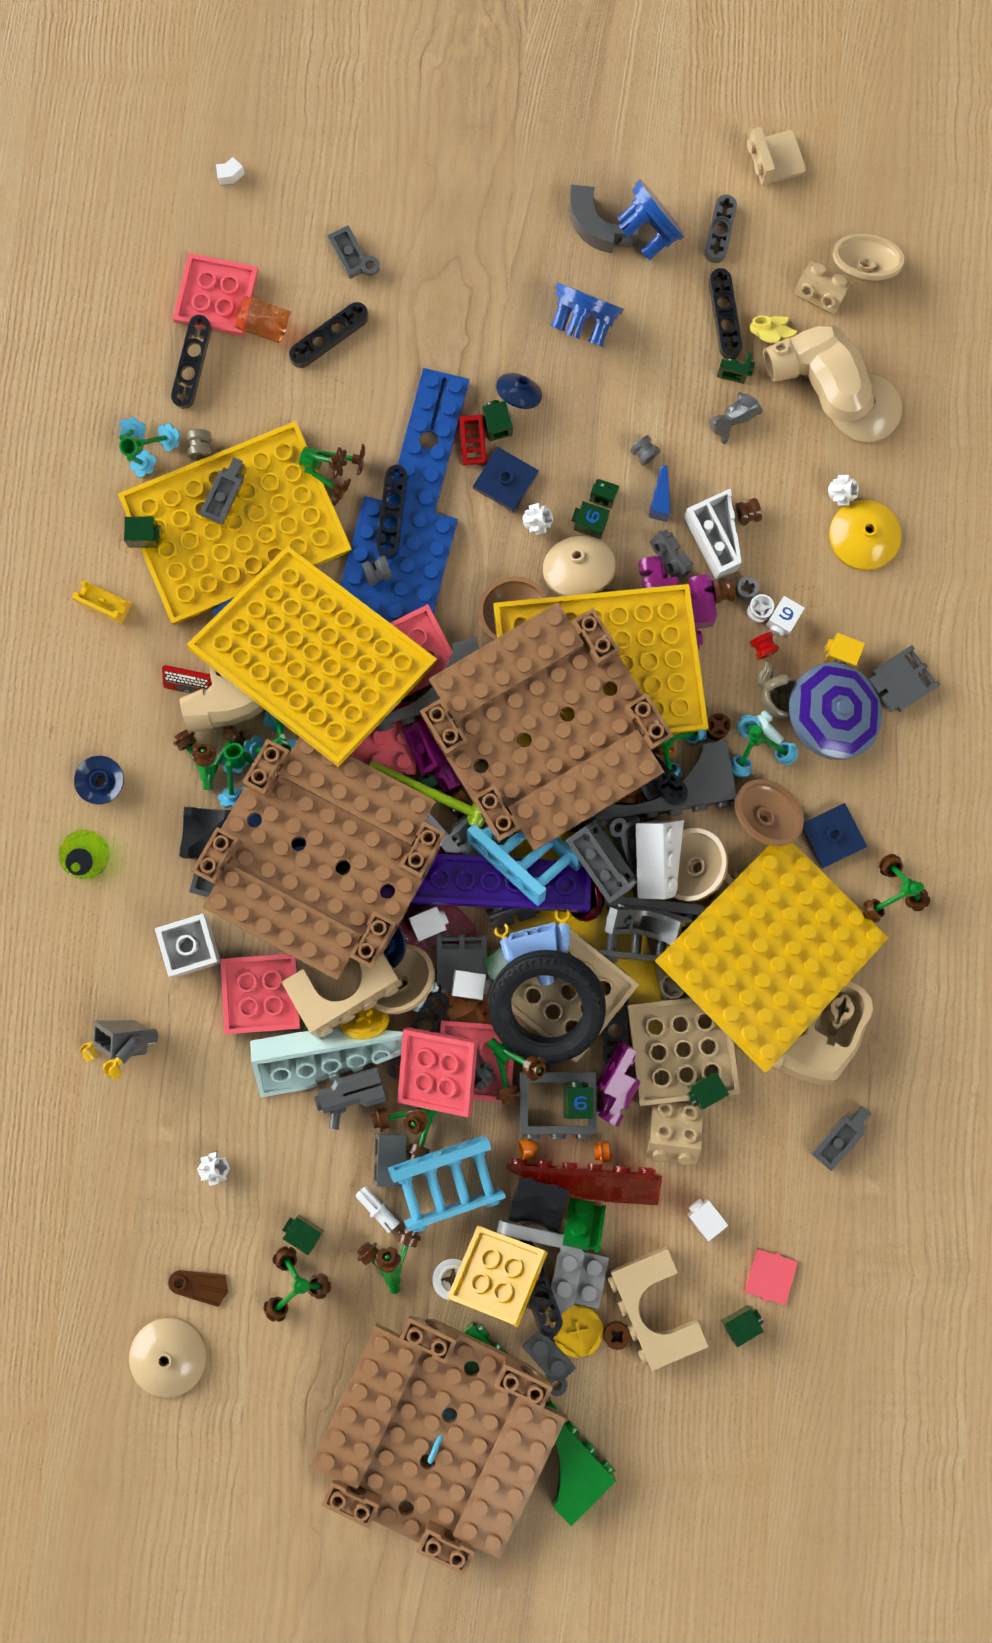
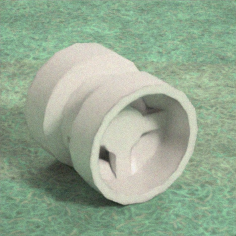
M759 594L751 600L747 608V616L752 622L761 624L769 619L774 610V602L771 597Z

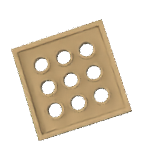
M570 928V946L568 950L571 955L589 966L599 981H607L611 985V992L605 995L606 1016L602 1032L636 990L639 983ZM538 976L530 978L516 989L511 1000L512 1011L546 1038L558 1037L568 1033L566 1030L567 1022L575 1020L579 1023L583 1015L582 1000L578 992L576 991V995L572 999L565 998L562 994V989L565 985L571 984L556 977L552 984L547 986L540 985ZM532 988L537 989L541 994V998L537 1003H532L527 998V993ZM555 1004L559 1007L560 1015L558 1018L553 1019L547 1015L546 1010L549 1005ZM584 1051L577 1057L572 1058V1060L575 1063H578V1061L582 1058L586 1051Z
M692 998L627 1005L632 1048L637 1051L634 1068L635 1076L640 1081L637 1090L639 1106L688 1101L687 1093L690 1091L687 1086L704 1077L705 1068L710 1064L717 1067L718 1075L729 1093L728 1096L740 1094L733 1040L712 1019L709 1028L703 1029L699 1026L698 1018L706 1013ZM677 1017H682L686 1020L687 1027L682 1032L676 1031L673 1027V1022ZM652 1020H658L662 1025V1030L657 1035L651 1034L648 1030V1025ZM706 1039L712 1040L715 1045L714 1051L710 1054H705L701 1049V1044ZM681 1042L687 1043L690 1047V1052L685 1057L679 1056L676 1052L677 1045ZM656 1045H661L665 1049V1056L661 1060H656L652 1057L651 1051ZM685 1067L690 1068L693 1072V1078L689 1082H683L679 1076L680 1071ZM660 1070L668 1074V1081L664 1085H658L655 1082V1074Z

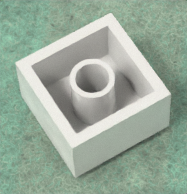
M200 914L155 928L168 977L176 978L221 964L220 955L207 915Z

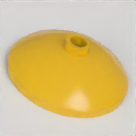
M857 500L843 506L834 516L829 529L830 545L837 558L845 565L863 571L875 570L889 563L897 554L902 540L901 526L895 514L885 505L873 500ZM865 527L872 528L873 533L866 532Z

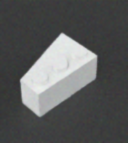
M731 488L687 508L684 519L715 579H721L736 572L742 563L734 521L735 514L732 507Z

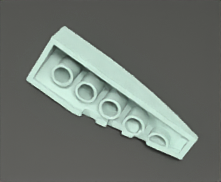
M333 1029L327 1036H318L317 1038L309 1031L252 1040L250 1041L251 1063L260 1098L317 1087L320 1081L328 1078L330 1081L340 1078V1074L350 1070L353 1072L360 1071L366 1064L371 1062L379 1064L398 1057L402 1052L403 1032L384 1030L380 1035L371 1039L358 1040L346 1036L341 1029Z

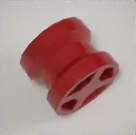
M772 632L762 634L749 642L751 647L755 648L757 652L755 655L757 660L767 658L780 650L779 646L774 644Z

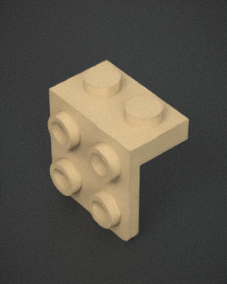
M761 127L752 129L750 138L747 140V148L752 155L754 169L759 176L762 186L805 173L806 166L792 130L764 137Z
M680 1102L652 1105L650 1139L646 1158L654 1159L658 1162H679L682 1165L697 1164L701 1152L702 1109H699L698 1105L694 1107L692 1104Z

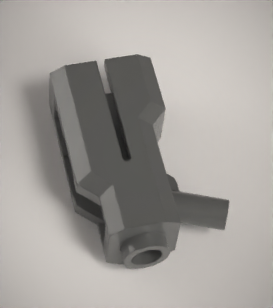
M378 1067L335 1079L330 1088L317 1091L318 1095L314 1096L318 1111L323 1110V1113L331 1112L329 1129L339 1130L340 1115L346 1111L348 1106L361 1103L368 1107L388 1101L384 1085L345 1096V1093L381 1083L382 1078Z

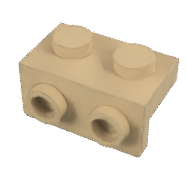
M810 261L798 281L794 294L835 314L852 281L846 279L841 274H836L826 269L820 263Z

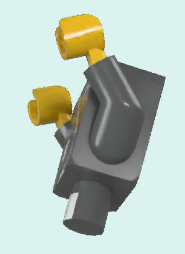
M135 1020L94 1021L93 1042L83 1044L80 1052L86 1062H90L98 1056L95 1048L111 1059L116 1058L115 1060L105 1062L103 1065L106 1076L116 1080L122 1075L119 1066L122 1063L125 1064L131 1056L146 1054L148 1044L157 1043L158 1032L156 1029L146 1028Z

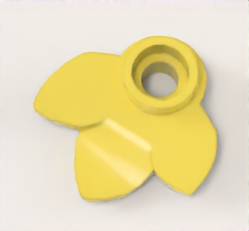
M757 316L753 318L750 324V331L763 341L769 343H776L797 335L796 330L786 326L789 320L788 317Z

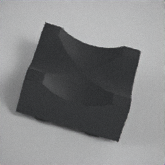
M184 807L183 833L179 856L186 859H198L216 827L221 829L231 810Z
M519 1178L508 1220L514 1222L533 1221L543 1225L549 1231L558 1232L567 1207L570 1190L563 1189L559 1185L540 1183L532 1178Z

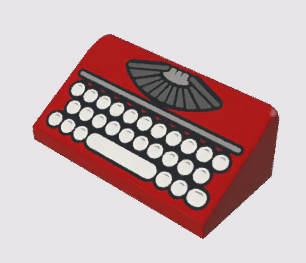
M168 665L162 667L163 686L166 689L193 693L200 689L207 690L212 685L210 674Z

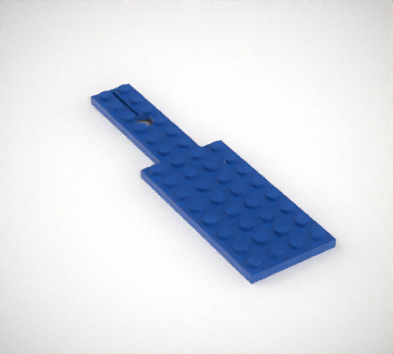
M426 368L422 370L397 464L405 468L408 481L399 551L394 558L386 559L393 579L387 581L380 580L376 585L370 587L365 576L362 563L367 561L372 563L381 557L377 552V536L382 500L364 496L351 543L352 551H349L340 584L345 590L389 623L427 604L434 614L458 522L457 518L435 512L456 436L459 417L461 416L466 398L469 379ZM430 432L435 434L438 438L437 445L431 449L423 448L419 440L424 433ZM395 472L393 479V488L398 489V479L402 478L398 472ZM390 495L387 503L390 506H396L400 503L401 499L397 495ZM388 518L384 521V527L389 530L396 528L398 524L394 518ZM386 535V545L381 547L384 548L385 552H389L390 548L394 547L391 546V536ZM412 696L402 700L401 702H411Z

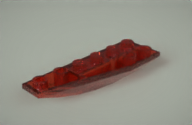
M512 1158L511 1163H506V1170L525 1179L532 1178L547 1185H559L563 1189L570 1190L569 1195L580 1198L646 1205H658L662 1175L657 1173L653 1167H638V1171H630V1167L625 1165H613V1169H603V1164L588 1163L587 1168L577 1167L576 1162H562V1166H552V1161L537 1160V1165L527 1164V1160Z

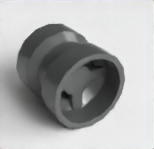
M385 555L377 558L375 562L367 561L362 563L370 587L376 585L380 580L387 581L393 579Z

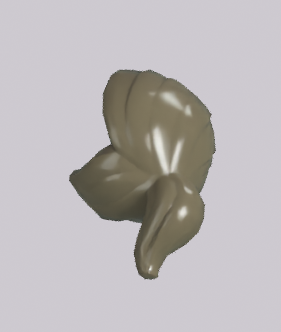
M768 661L764 662V668L757 676L758 686L763 689L762 705L771 716L788 719L790 718V695L797 681L789 678L786 674L772 678L773 667Z

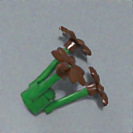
M364 444L361 446L360 455L353 454V456L346 455L347 451H342L340 447L337 448L336 453L321 451L316 448H303L299 458V465L305 467V473L314 476L332 489L331 491L336 494L331 501L333 506L338 504L340 499L343 498V493L348 490L351 479L345 480L342 486L337 483L333 484L316 472L315 468L320 469L322 462L329 463V471H333L332 479H336L338 475H343L342 466H346L347 461H352V464L358 465L357 475H360L363 471V458L365 456Z

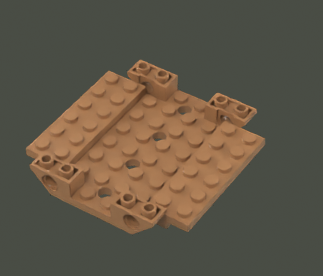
M557 602L429 678V682L440 699L420 710V713L444 756L498 841L520 830L535 852L664 774V770L651 750L674 735L648 694L643 695L618 655L620 649L594 608L573 619L571 623ZM607 683H612L616 686L617 693L613 696H608L603 692V686ZM563 709H570L574 712V719L566 722L561 719L560 712ZM526 734L530 736L532 742L528 747L518 745L517 738L520 735ZM478 760L486 761L489 766L488 770L485 773L476 772L474 769L475 762Z
M300 737L291 752L267 739L242 782L245 787L221 829L216 827L191 871L215 884L202 908L337 981L350 959H354L372 969L391 941L431 868L446 835L445 832L426 823L436 801L350 755L337 767ZM254 814L262 817V822L258 827H251L248 824L249 818ZM296 838L306 840V846L301 851H296L292 848V843ZM342 861L348 862L351 866L350 871L345 875H341L336 871L338 863ZM385 885L393 886L395 888L394 896L389 899L383 898L381 896L382 887Z
M409 1316L401 1334L377 1323L310 1466L337 1479L332 1481L321 1506L368 1529L372 1521H375L418 1542L417 1553L459 1574L465 1575L475 1553V1549L472 1546L498 1559L501 1558L565 1423L567 1415L545 1405L553 1385L530 1364L436 1319ZM469 1361H474L478 1364L479 1370L475 1373H470L465 1369V1364ZM453 1408L457 1412V1417L446 1420L443 1410ZM442 1435L441 1444L434 1457L435 1463L431 1466L425 1465L421 1457L425 1454H431L436 1438ZM402 1501H409L413 1504L414 1509L406 1512L400 1508L399 1504Z

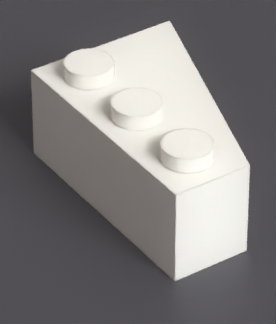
M653 820L636 823L638 898L668 899L676 897L684 820Z

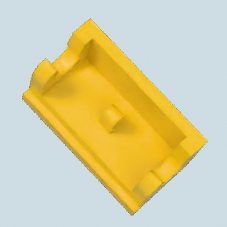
M84 580L81 581L82 589L80 593L74 592L72 596L76 603L121 625L132 603Z

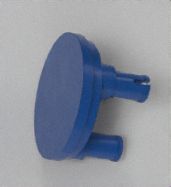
M639 179L635 183L636 186L632 189L636 196L632 200L633 204L618 215L617 219L621 223L619 227L623 229L628 238L644 223H649L657 231V235L641 248L644 255L651 260L665 246L668 248L673 242L683 239L685 235L656 195Z
M557 282L555 295L559 296L557 301L559 306L550 326L565 331L572 311L573 315L565 333L570 336L573 334V337L580 339L586 319L590 318V316L595 317L596 323L588 341L603 347L609 327L613 326L614 320L618 319L619 314L622 315L624 309Z

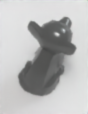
M739 392L737 394V401L726 409L724 415H718L710 419L709 423L715 434L721 436V443L725 444L728 441L731 426L747 422L763 412L762 407L754 397Z

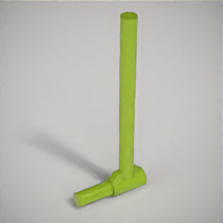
M370 762L369 766L433 800L468 815L469 825L475 824L478 828H482L485 821L474 804L472 806L379 763Z

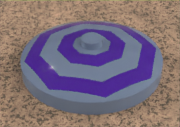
M836 662L817 665L805 672L797 680L790 695L789 713L794 731L809 750L823 758L846 760L866 751L879 734L882 710L877 692L871 682L861 672L851 666Z

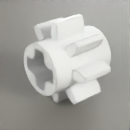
M838 475V479H833V482L829 485V497L833 502H838V506L849 505V501H854L858 496V483L854 479H850L849 475Z
M539 503L530 505V510H526L523 515L525 528L530 533L535 532L536 535L546 533V528H551L553 522V515L550 509L546 508V506H540Z
M214 1152L200 1158L201 1163L197 1170L201 1181L209 1180V1186L227 1180L226 1175L230 1167L226 1157L219 1158L218 1152Z

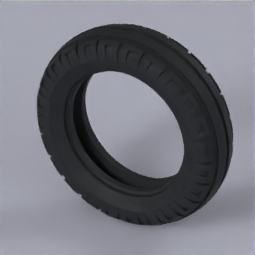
M537 950L518 956L499 972L490 990L488 1009L495 1033L509 1050L524 1059L530 1056L542 1057L546 1064L575 1058L594 1043L604 1025L606 999L600 981L584 962L561 951ZM548 975L561 978L571 984L578 992L583 1004V1015L579 1023L568 1033L552 1038L536 1036L526 1031L516 1020L511 1004L514 992L526 980L536 976Z

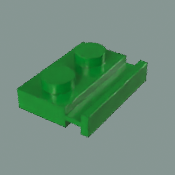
M570 1198L562 1245L586 1251L592 1249L595 1250V1253H599L606 1205L600 1207L596 1206L593 1202Z

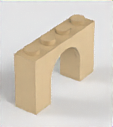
M384 952L372 969L359 962L362 970L361 984L351 997L343 1001H329L322 998L310 975L304 969L282 981L307 1029L315 1038L327 1036L336 1025L348 1023L354 1019V1014L362 1009L364 1011L371 1009L377 1004V1000L383 996H392L399 990L398 987L403 984Z
M666 1246L609 1270L612 1277L607 1279L613 1293L618 1291L622 1301L618 1302V1306L623 1317L628 1316L632 1325L628 1327L633 1342L639 1341L642 1350L638 1351L643 1366L648 1365L652 1372L708 1348L706 1339L696 1319L663 1331L652 1329L641 1320L639 1301L643 1292L652 1284L678 1274Z

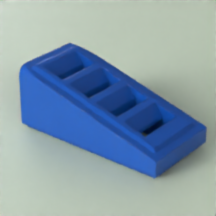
M663 465L658 474L649 518L667 522L670 516L668 468Z

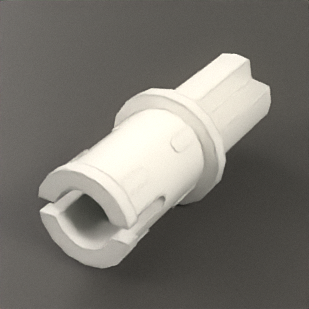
M365 1186L358 1191L356 1198L371 1213L369 1216L371 1218L374 1217L386 1232L390 1233L400 1221L385 1207L386 1203H381L368 1187Z

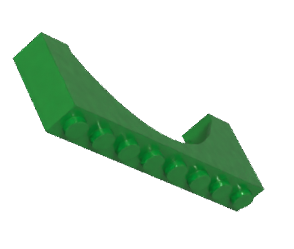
M472 1321L462 1331L507 1353L498 1342L494 1345L488 1339L490 1333L480 1323L476 1326ZM469 1361L465 1364V1369L470 1373H475L479 1370V1366L476 1362ZM552 1400L549 1403L546 1401L545 1405L561 1412ZM568 1420L564 1423L555 1442L560 1467L557 1496L552 1500V1504L555 1510L572 1526L616 1482L615 1475L613 1474L616 1470L606 1459L601 1461L596 1456L597 1449L588 1439L583 1441L577 1435L580 1432L578 1428Z

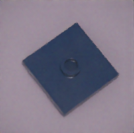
M497 447L474 483L473 489L510 511L515 512L538 475L539 470Z
M845 803L804 822L802 831L822 869L867 847Z

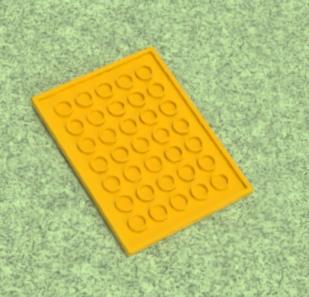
M296 421L118 493L127 517H154L158 525L162 527V539L158 540V548L140 549L173 626L211 611L231 598L234 599L287 546L315 567L352 551L324 484L314 476L305 473V467L299 465L300 454L307 445ZM233 457L242 460L245 465L241 475H244V479L222 526L201 517L200 511L219 470L222 471L224 467L228 469Z
M289 546L276 556L187 643L188 650L337 767L348 758L437 664V658Z
M689 584L497 602L493 604L497 638L557 602L571 623L573 619L594 608L620 649L618 655L643 695L648 694L672 734L709 729ZM607 683L603 686V692L608 696H613L617 693V688L614 684ZM563 709L560 712V717L562 720L569 722L574 719V712L570 709ZM522 734L517 738V743L521 747H528L532 742L530 736Z
M792 842L785 846L769 845L682 932L655 962L765 1073L770 1070L887 941L888 937L871 920L866 919L862 911Z

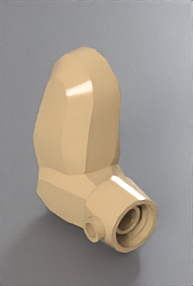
M817 326L789 339L786 338L764 349V362L771 381L778 382L798 378L799 375L809 377L813 389L819 396L824 413L831 419L844 422L854 421L867 415L873 408L875 397L864 360L859 350L847 339L839 327Z
M210 666L209 671L212 685L207 690L200 689L179 699L183 719L189 732L234 725L251 719L264 710Z
M849 981L772 1068L778 1071L781 1070L796 1079L813 1084H833L859 1049L865 1028L873 1012L872 999L864 988Z

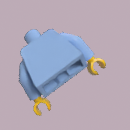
M566 910L567 917L565 919H559V911L555 912V918L559 922L558 926L556 922L513 932L511 926L504 923L506 932L502 935L500 928L496 927L494 933L502 939L500 945L505 960L509 963L520 955L537 950H556L567 953L570 946V926L567 924L571 920L569 910ZM538 976L541 986H547L554 982L553 976Z

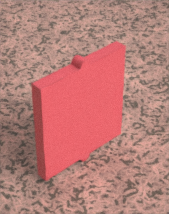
M757 1248L744 1292L761 1297L763 1301L770 1300L786 1305L798 1261L780 1256L778 1252L773 1254Z

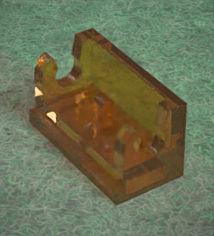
M245 295L239 303L234 328L280 343L282 335L286 333L291 311Z

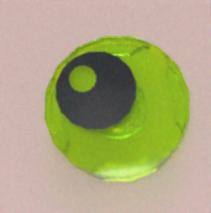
M89 830L75 831L68 835L61 843L59 850V860L64 871L72 877L83 880L91 879L101 874L110 858L109 846L105 839L96 832Z

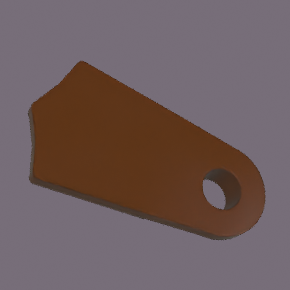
M178 1270L172 1273L168 1280V1286L173 1293L216 1307L220 1306L223 1298L229 1292L225 1274ZM177 1278L183 1279V1287H178L175 1284Z

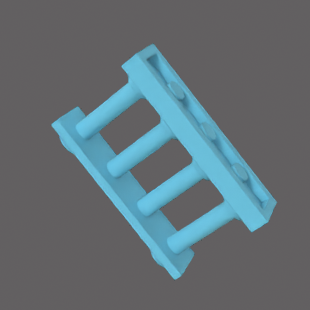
M473 824L467 829V842L537 906L545 900V885L567 865H570L576 872L580 869L581 862L570 846L560 837L535 852H530L523 860L516 862L509 856V852L525 839L520 830L503 845H497L491 838L494 834L489 827L480 829ZM550 848L561 857L539 878H533L527 872V869Z
M485 1135L388 1167L392 1181L402 1184L412 1217L404 1220L408 1232L412 1230L413 1232L423 1231L428 1228L427 1225L484 1205L486 1207L495 1206L500 1203L501 1199L506 1198L505 1193L500 1187L493 1188L484 1158L485 1151L491 1150L489 1140ZM468 1157L475 1160L484 1193L469 1197L460 1166L461 1160ZM445 1165L451 1169L460 1199L459 1202L447 1206L445 1205L436 1176L437 1168ZM421 1173L426 1175L436 1210L424 1214L420 1212L411 1182L413 1176Z

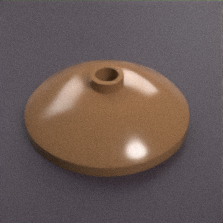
M512 576L497 580L484 591L479 601L478 618L485 634L490 639L495 640L497 633L494 603L549 598L540 585L524 577Z
M756 779L744 784L736 795L735 812L737 818L746 832L756 840L770 846H785L792 843L802 832L804 817L800 804L792 793L782 785L766 779Z

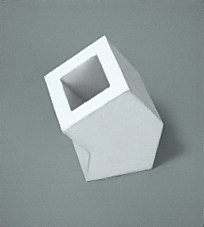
M233 157L226 163L216 164L217 178L220 185L234 184L245 174L243 166Z

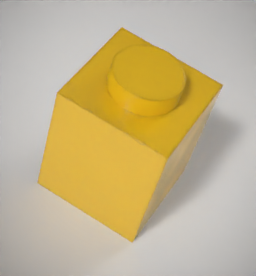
M837 633L833 639L829 638L823 651L827 653L825 661L842 663L855 668L865 643Z

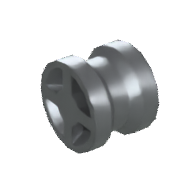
M649 435L641 438L630 449L633 455L638 456L639 463L642 466L651 462L661 451L658 446H654L651 443L652 439Z

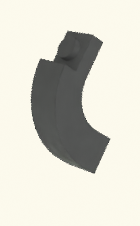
M571 185L570 219L575 231L583 241L595 249L608 253L613 252L614 244L625 248L637 245L639 228L628 238L618 224L608 223L599 217L594 208L595 187Z
M619 903L618 907H610L604 931L612 935H643L671 945L693 920L656 908Z

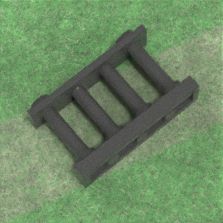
M603 896V907L607 908V912H609L610 907H618L619 903L634 904L668 911L694 921L704 911V905L622 896L609 904ZM608 933L606 950L599 949L598 951L613 963H617L618 959L656 963L655 960L666 950L667 943L657 939L656 955L641 954L642 935L633 934L631 953L616 951L618 934L612 935Z

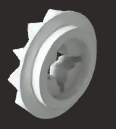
M452 1258L442 1261L433 1273L434 1289L439 1296L446 1300H449L447 1297L452 1286H450L449 1281L442 1278L449 1277L452 1268L455 1269L457 1275L462 1263L459 1259Z

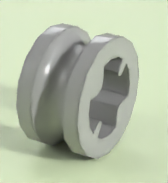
M743 577L736 586L737 596L745 601L752 600L759 590L758 582L752 577ZM745 583L747 586L753 587L750 592L751 594H748L747 591L743 592L741 590L743 589Z

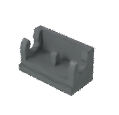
M375 1134L373 1185L377 1187H402V1184L392 1181L388 1167L406 1162V1135Z

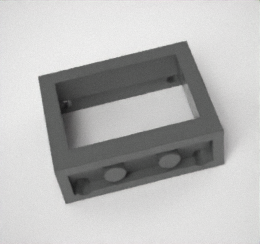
M594 819L566 839V842L609 904L628 892L637 882V877L597 819ZM594 828H598L599 832H595ZM625 873H629L630 878L626 877Z
M519 1072L520 1134H525V1139H540V1134H550L551 1139H566V1134H576V1139H591V1134H597L596 1072H545L544 1076L536 1081H531L523 1072ZM588 1082V1087H593V1119H588V1126H528V1083Z

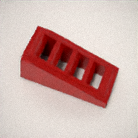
M483 415L460 416L463 466L487 464ZM479 424V428L465 429V425ZM480 433V438L466 439V434ZM480 443L481 447L467 448L466 444ZM481 452V457L467 458V453Z

